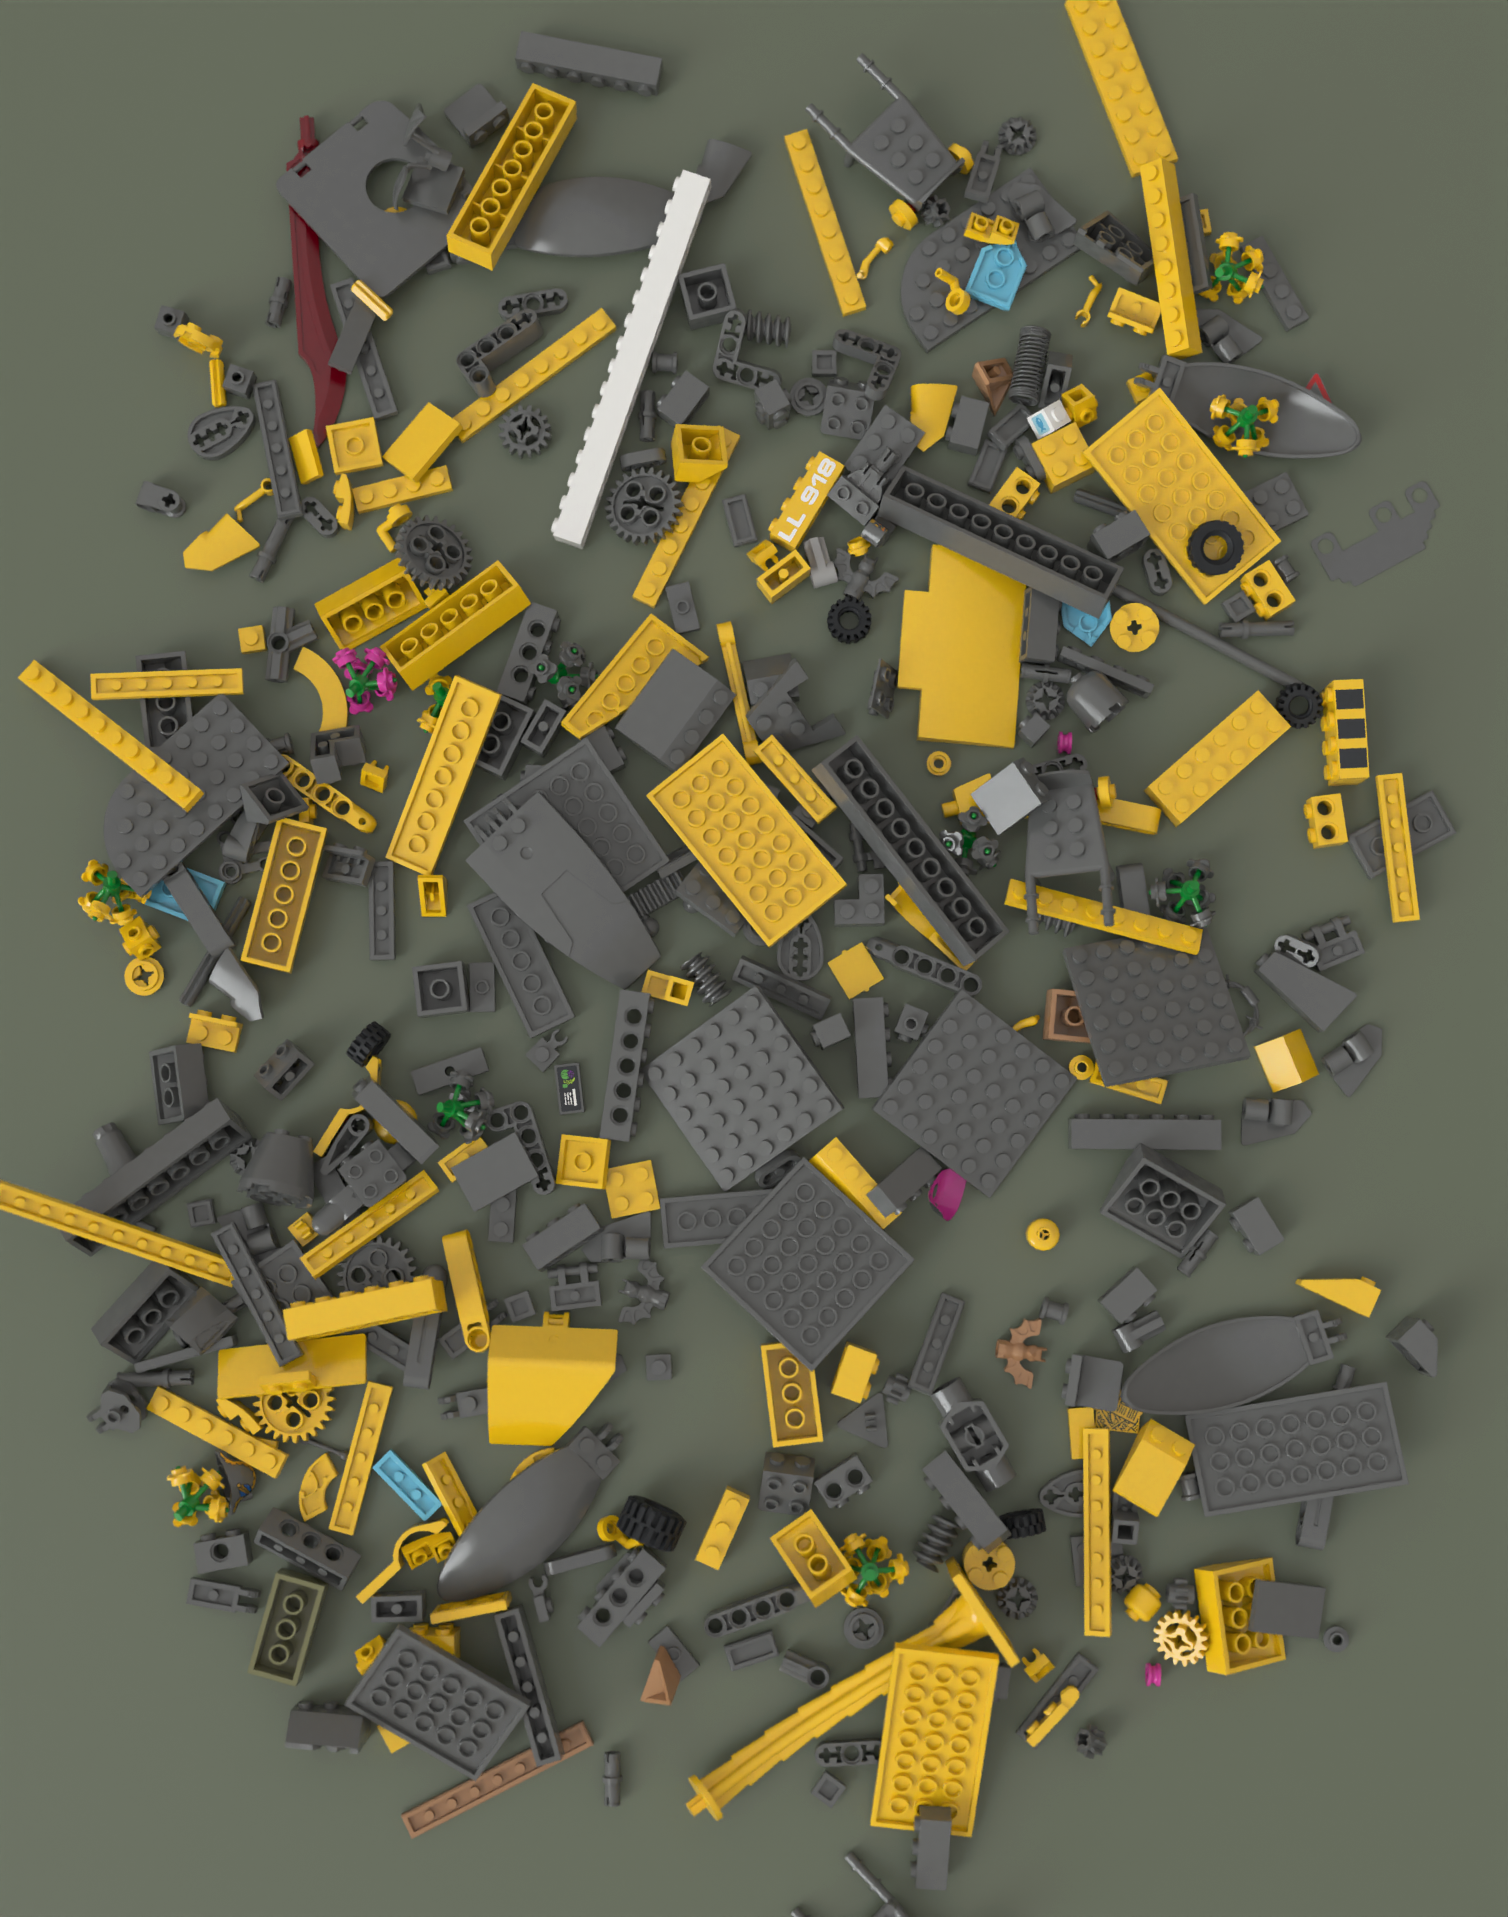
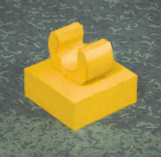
M766 539L747 553L751 562L758 565L764 571L768 570L765 563L769 558L775 564L779 562L777 556L774 555L778 550L773 543Z
M428 587L423 591L428 596L423 602L430 610L450 594L445 588L440 591L434 588L430 590Z
M376 760L372 761L371 764L365 763L361 770L360 784L383 793L387 787L389 766L386 765L384 769L378 768Z
M306 1212L288 1227L302 1247H305L319 1236L312 1228L313 1216L309 1212Z
M1034 1648L1032 1651L1036 1655L1035 1661L1029 1662L1023 1657L1022 1662L1026 1666L1025 1672L1037 1683L1053 1670L1055 1666L1044 1653L1041 1655Z

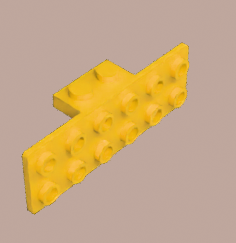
M354 1334L297 1341L304 1355L282 1367L277 1363L268 1344L221 1349L218 1351L217 1397L219 1399H229L265 1394L280 1395L284 1392H305L311 1389L365 1384L367 1382V1336L365 1334Z

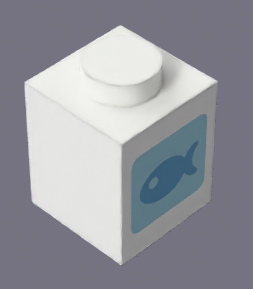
M1060 399L1027 417L1037 439L1048 435L1071 421Z

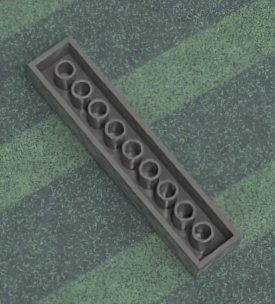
M904 465L883 494L877 515L1098 619L1113 595L1124 570V567Z
M858 735L854 736L811 770L963 966L976 961L1010 932Z

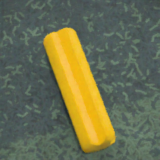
M357 280L352 285L351 291L382 320L387 321L392 316L393 309L362 280Z
M220 359L210 360L212 404L217 408L225 407L227 404L226 391L222 387L225 380L224 363Z

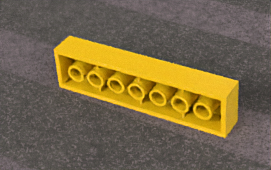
M532 83L446 235L448 251L493 271L577 120L576 101Z

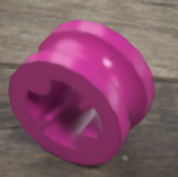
M1059 732L1057 753L1061 754L1065 751L1067 754H1071L1072 732H1068L1066 735L1063 732Z
M1146 1663V1686L1155 1684L1156 1687H1160V1663H1156L1154 1666L1151 1663Z

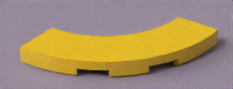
M303 647L293 669L307 677L314 684L320 695L323 718L319 732L348 727V704L340 679L324 659Z

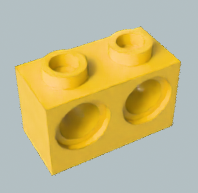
M1016 467L989 505L1003 511L1002 506L1009 504L1014 508V512L1007 514L1022 520L1026 514L1024 511L1028 503L1033 505L1039 497L1038 489L1041 483ZM1024 485L1029 492L1021 494L1017 491L1016 487Z
M1270 560L1251 570L1240 580L1241 589L1247 597H1251L1258 616L1263 617L1265 621L1284 611L1296 601ZM1254 577L1263 579L1264 586H1257L1254 583ZM1267 598H1274L1277 601V607H1271L1267 603Z
M1341 793L1315 796L1306 800L1303 809L1305 818L1309 819L1310 828L1307 830L1309 843L1313 844V849L1347 843L1348 838ZM1318 804H1324L1327 807V815H1322L1318 812ZM1322 828L1330 830V839H1325L1322 836Z

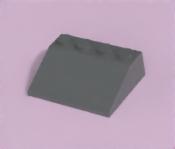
M671 649L614 728L670 772H675L688 762L736 694L682 654Z
M1140 1143L1124 1163L1100 1209V1213L1183 1259L1188 1253L1189 1248L1196 1243L1226 1206V1201L1221 1188Z

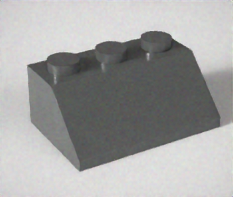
M502 695L475 766L506 781L523 746L520 741L536 715L535 711Z
M201 1043L174 1045L149 1052L158 1125L184 1122L188 1117L196 1114L210 1102L207 1093L208 1080L204 1069L205 1057Z

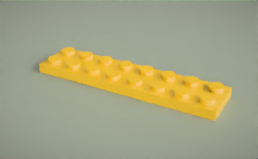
M1066 0L1065 8L1131 177L1134 178L1141 175V165L1159 158H1163L1172 164L1176 163L1178 156L1117 1Z
M454 676L385 858L423 875H433L502 694L461 676Z

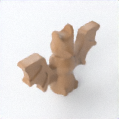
M1024 1318L1019 1327L1009 1329L1011 1332V1339L1009 1341L998 1339L996 1343V1358L1007 1359L1004 1371L1013 1375L1016 1385L1023 1384L1029 1389L1032 1388L1033 1373L1020 1365V1361L1027 1359L1028 1361L1045 1362V1359L1041 1358L1042 1351H1046L1047 1348L1037 1347L1036 1345L1026 1346L1023 1341L1028 1337L1040 1334L1042 1322L1040 1318L1036 1320Z

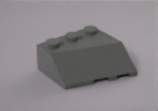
M1108 210L1081 226L1076 233L1073 245L1124 277L1129 283L1137 286L1147 278L1154 268L1152 248Z
M300 1701L290 1711L285 1748L316 1750L320 1749L321 1746H326L328 1752H339V1750L350 1748V1754H359L371 1736V1720L345 1705H339L338 1701H326L323 1705H314L313 1701Z

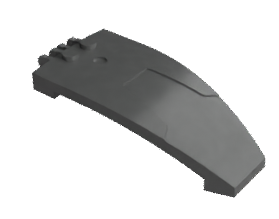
M537 792L519 809L505 797L502 800L504 805L514 814L507 820L503 813L494 807L491 811L503 824L499 826L487 814L484 817L486 822L496 830L490 837L481 826L476 824L473 828L483 838L484 842L465 861L514 913L550 944L591 972L627 990L662 957L653 937L637 911L597 855L541 793Z

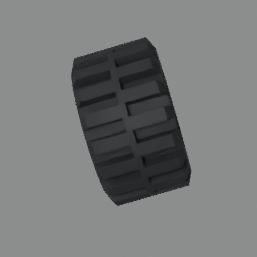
M629 1496L616 1526L621 1532L642 1544L661 1551L670 1552L675 1550L686 1525V1520L677 1512L655 1501L641 1496Z

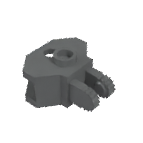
M116 1378L107 1384L101 1394V1405L91 1411L86 1418L89 1422L99 1417L103 1418L104 1421L96 1428L99 1434L110 1428L112 1431L117 1428L133 1433L140 1429L141 1421L147 1417V1401L131 1382ZM128 1395H133L135 1401H131Z

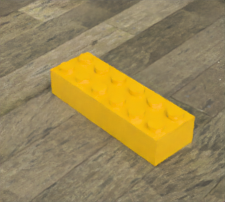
M497 560L382 644L380 648L386 653L387 658L413 691L496 629L503 626L511 618L531 605V602L520 585Z
M1258 690L1152 782L1144 792L1162 810L1173 825L1177 827L1291 726Z
M288 818L276 822L241 956L242 962L292 973L323 854L322 849L328 834L327 828Z
M428 1275L413 1278V1283L404 1282L403 1280L388 1283L389 1288L371 1286L364 1288V1293L348 1291L340 1293V1298L324 1296L316 1298L315 1303H306V1301L290 1304L291 1308L283 1310L287 1339L291 1341H307L448 1311L443 1281L435 1280L434 1276L428 1277Z

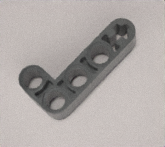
M524 309L458 354L456 363L465 380L479 397H489L496 390V384L490 374L491 371L542 336L543 327L536 312L533 309Z
M519 1101L493 1109L492 1114H487L486 1117L488 1128L497 1132L514 1128L530 1157L535 1153H540L543 1156V1164L536 1168L538 1171L547 1168L548 1172L543 1173L545 1180H550L551 1184L547 1186V1191L544 1188H539L538 1183L542 1182L541 1176L532 1180L531 1184L534 1191L540 1195L552 1193L556 1189V1178L533 1107L529 1103ZM520 1106H525L528 1109V1116L523 1120H519L516 1116V1109ZM501 1113L505 1121L501 1127L497 1128L493 1125L492 1118L495 1114ZM528 1129H532L536 1134L534 1142L530 1144L526 1143L523 1139V1134Z

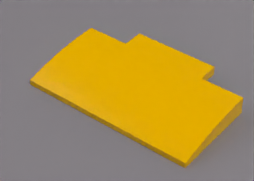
M933 544L931 548L928 592L904 591L897 688L920 690L917 740L1014 749L1021 663L1019 662L1026 585L937 544Z

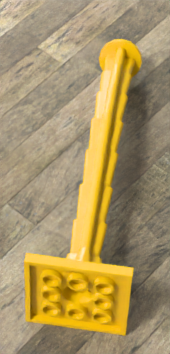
M954 1556L950 1557L945 1563L953 1582L961 1592L960 1597L933 1621L934 1625L901 1643L961 1649L985 1636H990L1009 1665L1013 1667L1020 1661L1010 1639ZM894 1650L866 1664L865 1669L831 1686L830 1691L798 1707L796 1713L765 1730L763 1736L731 1755L732 1759L700 1780L695 1774L689 1777V1782L697 1795L686 1803L688 1810L693 1816H696L703 1809L707 1808L714 1819L719 1821L723 1818L720 1809L748 1784L750 1786L753 1785L779 1761L782 1760L784 1762L814 1737L819 1738L846 1716H853L881 1694L887 1695Z

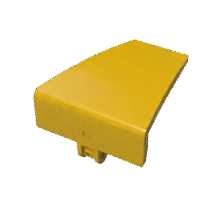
M544 1311L542 1327L493 1325L488 1354L489 1443L552 1446L582 1415L615 1372L618 1331L616 1329L569 1328L570 1312H564V1315L550 1314V1312Z

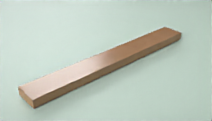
M582 1720L559 1732L565 1752L561 1760L537 1767L530 1747L483 1771L476 1781L470 1778L402 1813V1820L411 1838L413 1839L593 1746L594 1742L584 1721Z

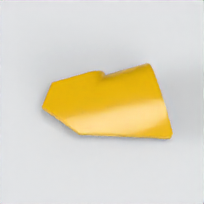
M915 384L911 386L910 422L926 433L917 445V448L925 452L944 437L957 391L956 385Z
M226 513L209 532L201 533L183 552L185 568L214 571L259 548L260 544Z

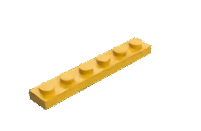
M242 668L90 674L92 700L217 696L218 694L244 695Z
M1402 773L1377 775L1375 779L1393 923L1420 920L1403 775Z
M425 1170L421 1171L300 1257V1260L316 1280L439 1192L438 1187Z
M371 1380L368 1381L328 1528L330 1530L352 1536L355 1533L393 1392V1386Z
M162 1386L157 1387L146 1408L273 1478L279 1477L289 1457V1454Z

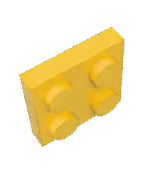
M374 417L326 426L334 473L336 475L384 466Z
M562 1134L556 1184L605 1189L611 1140Z
M651 1160L608 1168L606 1192L611 1218L661 1209Z

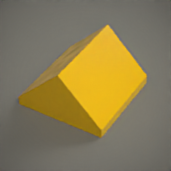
M1301 1029L1254 1046L1273 1093L1319 1075Z

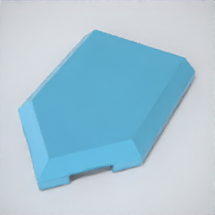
M1016 240L1013 245L990 244L981 249L965 289L969 293L970 298L1004 311L1010 310L1027 267L1017 247Z
M1110 600L1099 619L1062 602L1061 613L1064 628L1092 647L1112 620Z

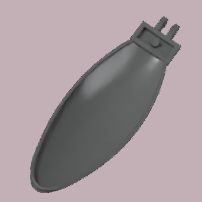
M613 177L573 178L539 187L504 250L520 248L554 256L602 257L649 249L652 245L657 244L659 238L656 236L660 222H665L667 216L665 214V207L667 201L673 199L674 193L650 184Z
M1162 355L1158 367L1146 363L1139 364L1138 368L1141 371L1155 374L1153 382L1141 377H1135L1133 382L1140 387L1150 389L1149 395L1158 388H1161L1189 425L1212 440L1214 426L1221 427L1226 425L1230 428L1232 427L1228 417L1224 419H1211L1210 404L1214 398L1225 394L1226 399L1231 401L1230 406L1233 404L1234 399L1242 398L1247 407L1250 405L1256 406L1261 397H1266L1267 400L1276 399L1279 402L1278 421L1276 423H1271L1269 420L1262 422L1257 418L1254 422L1255 427L1264 429V436L1269 439V445L1261 447L1260 452H1253L1255 455L1289 459L1324 458L1349 453L1358 448L1362 442V435L1358 426L1345 412L1305 387L1263 370L1228 363H1187L1167 355ZM1239 427L1234 431L1236 440L1241 439L1242 435H1244V428ZM1236 440L1231 443L1232 447H1236Z
M1318 1309L1293 1317L1252 1316L1214 1323L1180 1337L1148 1358L1132 1372L1123 1384L1120 1394L1121 1400L1133 1410L1159 1415H1192L1232 1408L1272 1392L1300 1374L1309 1365L1333 1359L1334 1355L1330 1344L1345 1340L1348 1336L1347 1333H1338L1327 1338L1325 1329L1339 1326L1343 1322L1341 1318H1336L1322 1323Z
M610 1422L604 1424L595 1435L587 1427L583 1426L566 1446L537 1460L507 1482L479 1510L447 1556L438 1577L437 1592L440 1598L450 1602L477 1598L515 1581L547 1559L570 1536L582 1520L597 1493L601 1480H604L620 1463V1460L611 1451L616 1449L623 1441L624 1436L621 1433H617L604 1445L601 1440L613 1429V1425Z

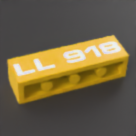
M820 451L816 458L814 456L810 458L805 467L808 470L804 478L799 477L793 487L795 493L791 498L787 497L780 509L783 511L779 519L775 517L768 528L771 541L790 552H793L795 549L798 550L829 498L827 494L843 475L845 465Z

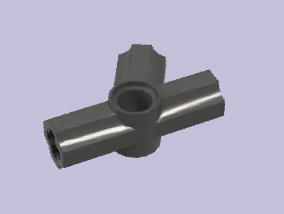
M283 606L273 607L271 631L267 639V646L269 647L265 677L267 681L276 683L288 682L291 653L319 640L309 619L294 626L295 609ZM285 640L284 648L280 650L275 649L277 641Z

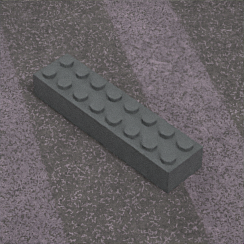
M216 1098L207 1103L196 1114L188 1117L173 1131L166 1133L161 1140L146 1148L134 1160L127 1162L115 1174L104 1179L92 1191L85 1193L73 1205L135 1225L251 1139L252 1135L241 1117L220 1099ZM60 1230L66 1242L90 1257L106 1246Z

